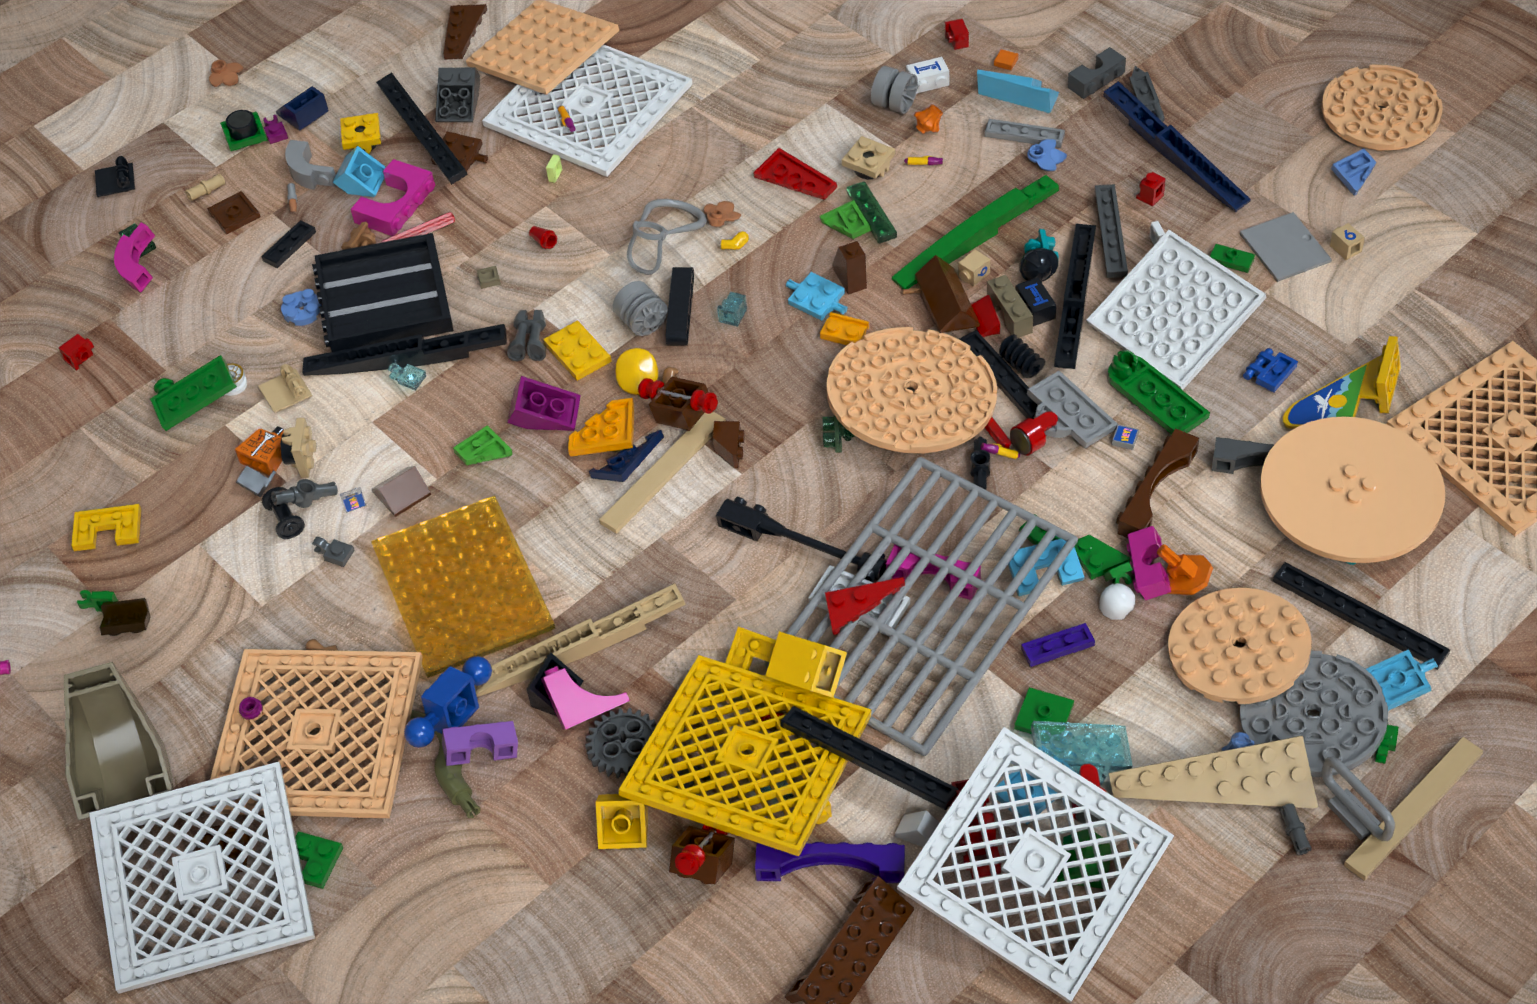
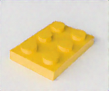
M578 320L543 339L544 345L576 381L612 362L611 356Z

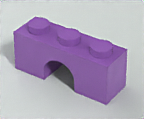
M513 721L443 729L442 747L446 766L470 763L471 750L477 747H484L490 750L493 760L517 758L518 740Z

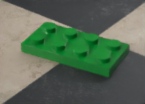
M220 355L150 398L162 428L167 431L232 391L237 386L225 359Z

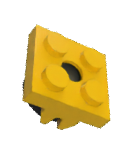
M378 113L340 118L343 150H353L359 146L370 154L377 145L381 144Z

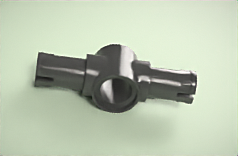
M302 479L297 482V486L290 487V489L273 491L271 499L274 505L292 502L298 507L307 508L312 505L313 501L319 500L320 497L337 495L338 488L335 482L319 485L311 480Z

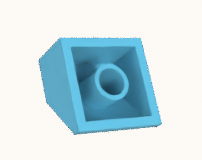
M357 146L345 156L333 183L347 194L375 197L384 179L383 170L386 167Z

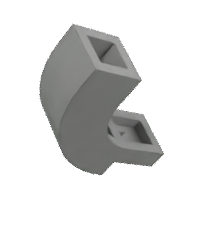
M290 140L285 151V158L293 180L299 185L313 190L316 185L335 187L333 183L336 176L334 167L310 164L309 161L312 154L309 143Z

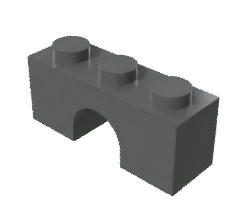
M1111 47L1096 55L1095 69H1089L1081 65L1068 73V88L1083 99L1094 94L1097 90L1125 73L1126 58Z

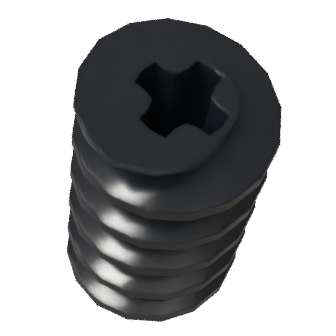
M1017 335L1008 336L1000 345L999 355L1007 363H1010L1013 368H1016L1024 378H1032L1043 369L1046 362L1045 359L1040 358L1038 353H1034V350L1029 348L1027 343H1023L1021 338H1017Z

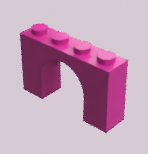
M395 159L383 170L387 186L402 190L406 194L399 200L391 203H379L361 196L351 208L354 223L360 225L362 222H367L368 228L390 236H394L402 228L403 224L413 215L414 211L423 203L424 199L435 187L432 172Z

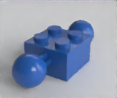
M474 656L466 660L462 671L449 666L444 673L439 675L438 679L429 689L424 691L421 700L426 716L424 718L417 717L411 719L404 729V737L411 746L421 748L429 745L434 738L435 731L442 734L443 729L462 727L477 711L479 704L474 686L483 685L490 679L492 667L489 661L481 656Z

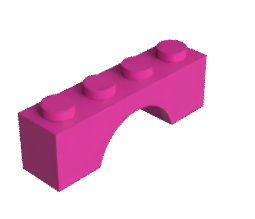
M894 544L886 562V569L900 552L901 547ZM909 553L892 576V579L904 577L905 580L921 558ZM935 554V556H937V557H939V558H941V559H943V560H945V561H946L947 558L949 557V556H946V557H945V556H941V555ZM957 560L954 566L965 571L971 562ZM929 563L920 575H936L940 568ZM981 566L973 575L981 579ZM948 573L944 580L948 583L950 591L959 578ZM967 583L958 597L971 600L977 588Z

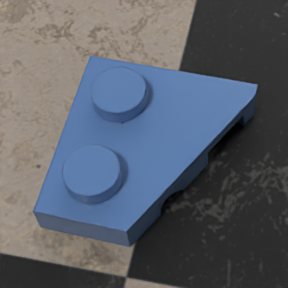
M1362 149L1332 164L1331 170L1355 196L1374 169L1376 161L1365 149Z

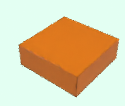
M1001 49L994 60V66L1012 71L1019 54Z

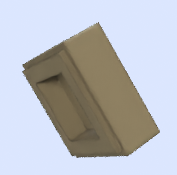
M496 266L477 270L481 289L501 284Z

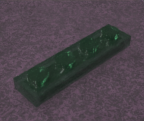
M863 181L848 186L847 194L857 204L870 225L871 232L877 242L880 244L897 238V231L866 182Z

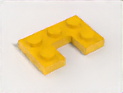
M134 504L74 512L71 545L73 550L96 549L97 531L116 529L115 542L117 546L139 543L140 505Z
M738 626L725 663L749 671L753 657L770 662L776 640Z

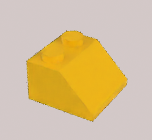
M619 794L598 795L596 800L598 849L647 848L648 806L621 797Z

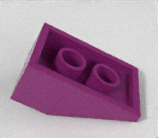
M521 376L513 390L507 423L525 429L574 431L581 395Z

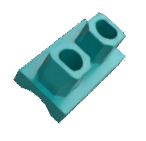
M1039 229L1038 237L1035 240L1029 239L1024 245V251L1026 253L1035 248H1046L1053 251L1056 243L1055 237L1046 236L1045 230ZM1053 251V252L1057 255V257H1058V259H1059L1058 252Z

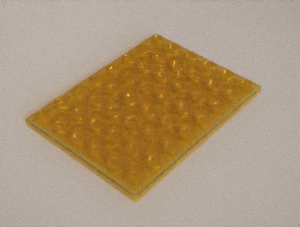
M495 495L371 541L416 652L422 653L421 665L427 678L445 672L449 666L455 668L463 665L471 657H484L556 629L555 623Z

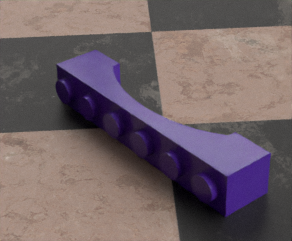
M814 842L812 844L806 843L798 857L757 843L755 861L756 880L781 881L782 876L805 867L842 865L864 870L876 877L879 876L886 883H900L905 876V845L897 843L879 845L869 842L863 844H849L846 842L825 844L823 842Z

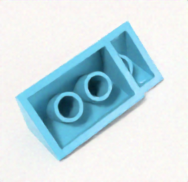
M977 70L978 94L1047 113H1051L1059 95L1058 91L1042 88V81L1034 78Z

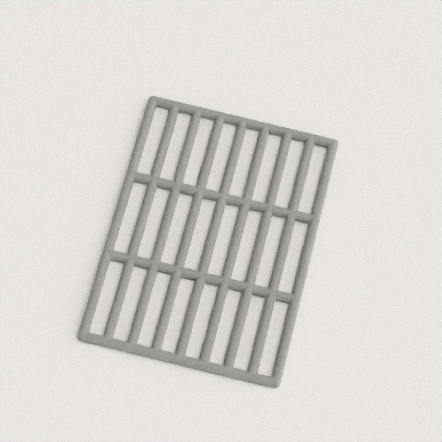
M918 457L786 634L795 636L822 600L827 602L825 592L831 589L872 533L877 534L883 539L846 588L856 587L862 583L891 542L902 549L877 582L890 580L909 553L920 557L921 559L905 579V586L901 587L900 591L894 594L877 619L868 614H863L854 623L850 621L842 628L829 647L839 649L859 621L871 626L844 662L837 685L838 688L879 631L890 637L843 700L849 703L855 702L898 642L909 647L866 707L872 709L867 725L921 756H926L1078 542V538L927 459ZM921 467L932 472L891 529L888 531L879 526V523ZM942 477L950 481L949 486L907 541L898 536L897 534L938 479ZM960 486L969 491L970 493L926 551L916 546ZM979 496L989 501L945 561L935 556L976 498ZM999 506L1008 511L968 568L964 571L954 566L994 509ZM1018 516L1026 520L1027 523L986 580L983 581L973 576L1014 518ZM1037 526L1047 531L1006 590L1003 592L994 587V583L1034 527ZM1057 536L1067 541L1026 600L1022 602L1013 597L1015 591L1052 539ZM931 563L939 567L940 569L896 630L886 625L887 619L926 566ZM950 573L959 578L918 637L913 640L904 635L946 575ZM967 583L978 588L979 590L935 651L924 646L925 641ZM986 594L997 598L998 601L956 660L952 661L944 657L943 654ZM1006 604L1016 608L1018 611L975 672L964 668V663ZM829 611L807 640L818 642L831 624ZM917 652L929 658L884 722L872 717ZM764 661V665H765L767 668H768L769 662ZM938 663L947 668L948 671L903 734L893 729L892 725L935 665ZM956 674L967 679V683L924 744L921 745L911 739Z

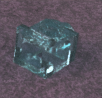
M730 292L727 299L723 300L722 305L717 307L719 322L738 327L747 311L746 295Z

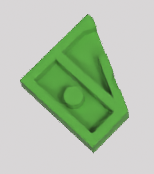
M488 425L453 447L454 453L466 465L513 455L512 449Z

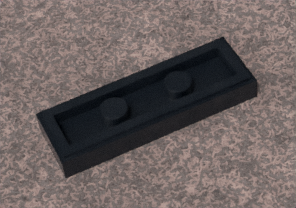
M300 220L261 256L262 260L275 268H279L316 233L315 227Z

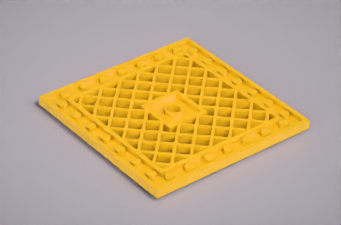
M698 655L618 790L619 796L799 857L848 760L820 746L812 748L810 744L812 742L802 737L790 741L788 736L794 735V733L781 727V720L785 715L777 717L776 712L785 710L788 713L795 706L860 739L871 717L872 709ZM721 689V694L712 696V691ZM736 697H743L744 700L734 703L732 700ZM727 701L728 705L718 708L717 703ZM764 703L765 707L755 709L754 705ZM711 706L713 709L707 712H702L701 708ZM745 708L749 709L750 712L741 715L738 711ZM733 713L734 717L724 719L722 716ZM766 715L771 716L772 719L763 722L760 719V717ZM717 717L719 722L708 724L707 720ZM755 720L756 724L746 727L744 722ZM700 722L703 727L693 729L691 726ZM776 726L778 731L768 734L766 729ZM722 729L725 732V734L718 736H714L713 732ZM706 734L709 739L699 741L697 738ZM690 739L693 741V744L683 746L681 743ZM783 739L784 743L779 744L778 740ZM805 746V751L796 752L795 748ZM714 747L715 751L705 754L703 749ZM745 750L753 751L749 755L742 754L741 752ZM698 751L700 756L689 759L687 754ZM785 751L790 752L791 755L783 758L779 755V753ZM682 756L684 761L673 764L671 759ZM808 758L812 759L813 763L803 765L801 762ZM715 760V765L711 766L709 761ZM704 763V769L694 770V766ZM796 763L797 768L787 770L786 765ZM688 768V774L682 776L678 775V771ZM780 768L781 773L771 775V770ZM726 771L727 776L717 778L715 775L716 773ZM672 774V779L663 781L661 778L662 776ZM802 775L804 780L796 783L793 782L792 778ZM710 776L711 781L701 784L699 779ZM748 778L750 783L739 785L738 781ZM694 781L696 786L685 789L683 784ZM787 781L788 785L778 788L776 783ZM732 783L734 788L723 791L721 786ZM771 786V791L762 793L760 788ZM716 788L718 793L707 796L705 791ZM804 789V791L800 795L799 790ZM755 791L756 796L746 798L744 793ZM793 793L795 798L784 800V795ZM739 797L740 801L731 804L728 801L729 798ZM777 798L779 803L768 806L766 801ZM761 803L763 808L752 811L750 806ZM795 807L791 813L789 808ZM783 811L786 815L775 819L773 814Z

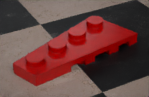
M778 148L753 172L754 178L823 200L837 188V182L781 148Z

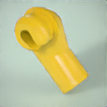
M741 231L732 240L722 239L721 249L739 250L748 242L749 235Z

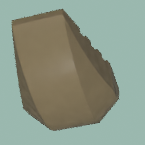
M109 662L65 674V774L78 820L90 817V812L174 790L165 744L114 663Z

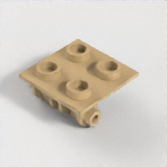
M287 364L281 366L280 376L258 386L274 413L313 396L298 371Z

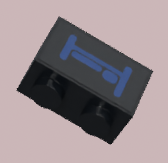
M1038 277L1016 285V291L1033 315V327L1056 319V303Z

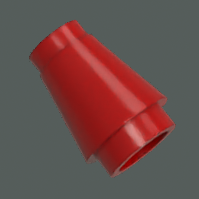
M537 226L531 227L529 231L530 237L542 248L551 249L556 245L557 236L554 231Z

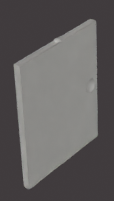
M1294 212L1240 231L1242 238L1277 282L1332 261Z

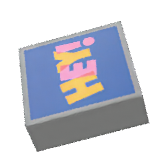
M1118 425L1112 445L1133 450L1139 435V429Z

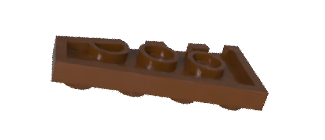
M486 4L450 6L443 52L444 60L463 59L471 44V38L476 34L477 26L482 22L483 14L487 12Z

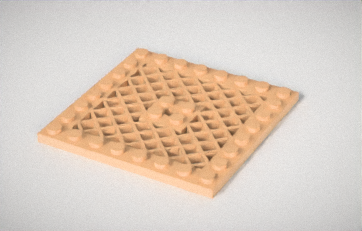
M1512 341L1389 419L1386 424L1402 431L1417 441L1431 455L1441 474L1515 537L1537 522V488L1525 487V483L1537 485V360ZM1507 375L1518 376V380L1507 379ZM1492 385L1503 386V390L1492 389ZM1507 387L1518 388V391L1507 390ZM1523 388L1534 389V393L1523 392ZM1476 395L1487 396V400L1476 399ZM1492 397L1503 398V401H1494ZM1508 398L1519 399V403L1508 402ZM1523 400H1532L1534 404L1524 403ZM1460 406H1471V410L1460 409ZM1476 407L1487 408V411H1476ZM1492 408L1503 409V413L1492 412ZM1524 411L1535 412V416L1524 415ZM1444 416H1453L1455 420H1446ZM1460 417L1471 418V422L1460 421ZM1476 419H1485L1487 423H1478ZM1428 426L1440 427V430H1428ZM1444 427L1455 428V432L1444 431ZM1460 429L1471 430V434L1460 433ZM1476 430L1482 431L1481 435L1476 434ZM1508 434H1516L1519 437H1510ZM1444 439L1455 440V444L1444 443ZM1460 441L1471 442V446L1460 445ZM1476 442L1487 443V447L1476 446ZM1460 453H1469L1471 458L1460 457ZM1476 454L1487 455V459L1476 458ZM1492 456L1504 457V461L1492 460ZM1525 459L1536 460V464L1525 463ZM1476 466L1488 467V471L1476 470ZM1492 468L1504 469V473L1492 472ZM1509 469L1520 470V474H1511ZM1525 471L1536 472V476L1525 475ZM1493 480L1504 481V485L1493 484ZM1509 482H1519L1520 487L1509 486ZM1509 494L1520 495V499L1509 498Z
M244 649L210 780L238 773L240 765L244 768L242 771L268 765V761L278 756L281 759L278 761L281 764V768L287 766L289 771L283 774L284 783L294 776L298 779L289 788L285 785L291 816L390 818L406 742L404 729L411 718L423 659L422 653ZM275 676L277 680L267 686L265 682ZM297 676L299 681L289 686L287 682ZM319 677L322 681L312 687L309 683ZM341 677L344 681L334 687L331 683ZM364 678L366 682L357 688L354 683ZM386 678L388 683L379 688L376 684ZM284 686L286 690L278 696L273 693ZM305 686L308 691L298 696L296 692ZM328 687L331 691L321 697L318 693ZM350 687L353 691L343 698L340 693ZM373 688L375 692L366 698L363 693ZM390 691V695L388 698L385 694ZM269 695L272 698L271 701L263 706L261 714L254 719H244L239 713L240 703L247 697H254L260 701ZM290 696L295 699L287 706H284L282 703ZM314 696L317 701L307 707L305 702ZM335 697L340 700L331 707L327 704ZM359 697L362 701L352 708L349 703ZM382 698L385 702L375 708L372 703ZM279 706L281 710L271 716L269 711ZM344 707H346L349 710L345 714H343L341 711V709ZM368 707L371 712L361 718L358 713ZM296 709L295 715L293 716L291 712ZM384 711H386L385 718L381 715ZM263 715L268 718L260 725L255 723ZM287 715L290 720L280 726L277 722ZM355 717L357 722L347 727L345 723ZM377 717L380 722L370 728L368 723ZM252 725L254 729L249 732L250 726ZM274 725L276 730L266 736L264 731ZM340 726H341V728H342L344 731L339 734ZM364 727L366 732L357 738L354 733ZM314 728H320L319 733L315 735L309 734ZM291 729L290 735L288 736L286 732ZM382 730L381 737L379 738L376 734ZM258 735L263 738L255 745L250 743ZM282 735L285 740L275 746L272 742ZM350 737L353 742L343 748L340 743ZM373 737L376 742L366 748L363 743ZM245 745H247L249 749L244 752ZM269 745L271 750L261 756L258 752ZM337 747V748L339 749V752H337V753L334 755V753H335V748ZM359 747L362 752L352 758L349 754ZM287 749L289 754L284 757L281 752ZM377 751V755H376V759H375L372 754ZM255 755L258 759L247 766L245 761ZM300 756L303 761L293 767L290 762ZM323 757L326 761L316 768L312 763ZM346 757L349 762L338 768L336 763ZM369 758L371 763L362 769L358 764ZM309 766L312 771L302 778L299 773ZM332 767L335 772L324 778L322 773ZM355 768L358 772L348 779L344 774ZM373 771L372 779H370L368 774ZM318 777L321 782L310 788L308 783ZM341 777L344 782L334 789L331 784ZM364 778L367 783L357 790L354 784ZM350 788L353 792H346V790ZM250 798L244 807L252 811L257 801ZM240 799L233 800V802L237 804L240 801ZM217 805L211 806V807H209V808H211L212 810H214ZM226 805L220 814H230L234 808ZM263 808L260 810L258 815H264Z

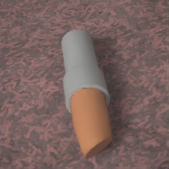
M290 183L287 185L290 212H297L295 185Z

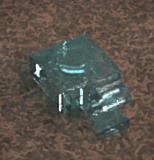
M392 363L388 368V371L392 372L389 375L391 379L397 380L398 384L415 391L426 378V371L409 364L403 368Z

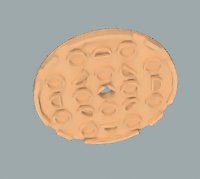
M1369 65V68L1359 69L1355 67L1344 71L1342 76L1335 77L1328 84L1323 94L1322 114L1328 126L1338 136L1358 147L1377 151L1400 150L1425 141L1436 131L1441 120L1443 106L1442 100L1436 94L1437 90L1428 81L1424 82L1419 79L1418 74L1396 66Z
M1253 588L1223 589L1195 600L1178 615L1171 627L1168 638L1169 658L1177 677L1190 690L1194 689L1204 694V698L1223 703V700L1237 701V704H1251L1280 695L1294 685V681L1301 674H1304L1310 662L1312 648L1309 626L1299 610L1278 595ZM1236 641L1246 644L1240 648L1234 646Z

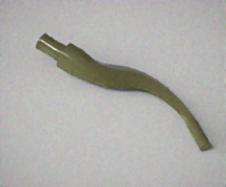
M412 710L410 719L424 718L426 715L423 712ZM435 731V735L440 743L434 766L439 785L453 805H460L467 817L473 818L472 811L477 816L481 808L471 797L472 789L462 776V764L446 766L442 747V734Z

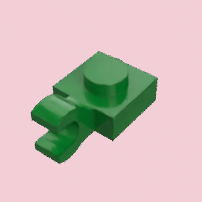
M82 590L80 595L85 600H77V604L81 609L95 608L97 612H102V603L115 602L118 599L114 592L92 591L91 594L88 590Z
M1387 724L1384 739L1377 749L1375 762L1385 764L1388 750L1395 751L1398 726Z

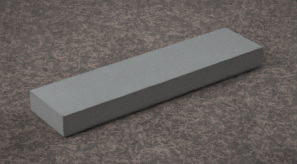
M989 119L985 129V137L1030 144H1040L1043 140L1054 139L1056 140L1057 148H1061L1065 136V130L995 119Z

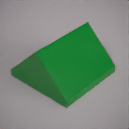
M1088 829L1077 832L1079 842L1090 840ZM1095 832L1096 839L1103 838ZM1071 834L1063 837L1062 845L1073 844ZM1109 843L1098 845L1101 856L1112 854ZM1092 846L1081 848L1083 859L1095 857ZM1075 849L1067 850L1071 854L1067 862L1077 861ZM1111 860L1102 862L1105 873H1109ZM1097 863L1085 865L1088 876L1099 875ZM1079 866L1068 868L1070 880L1082 878ZM1062 870L1058 875L1057 882L1065 881ZM1101 880L1089 882L1090 887L1103 889Z

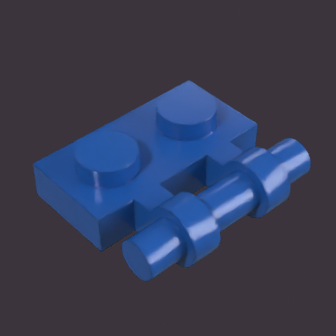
M1267 348L1257 355V360L1254 363H1250L1246 367L1243 377L1246 380H1250L1252 377L1257 376L1256 384L1274 393L1297 368L1298 361L1281 352L1274 357L1272 356L1273 350Z

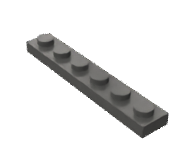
M1115 184L1095 185L1094 192L1107 278L1126 277L1128 275Z

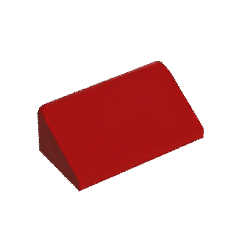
M986 295L971 305L980 323V327H976L982 337L1000 334V321L990 295Z

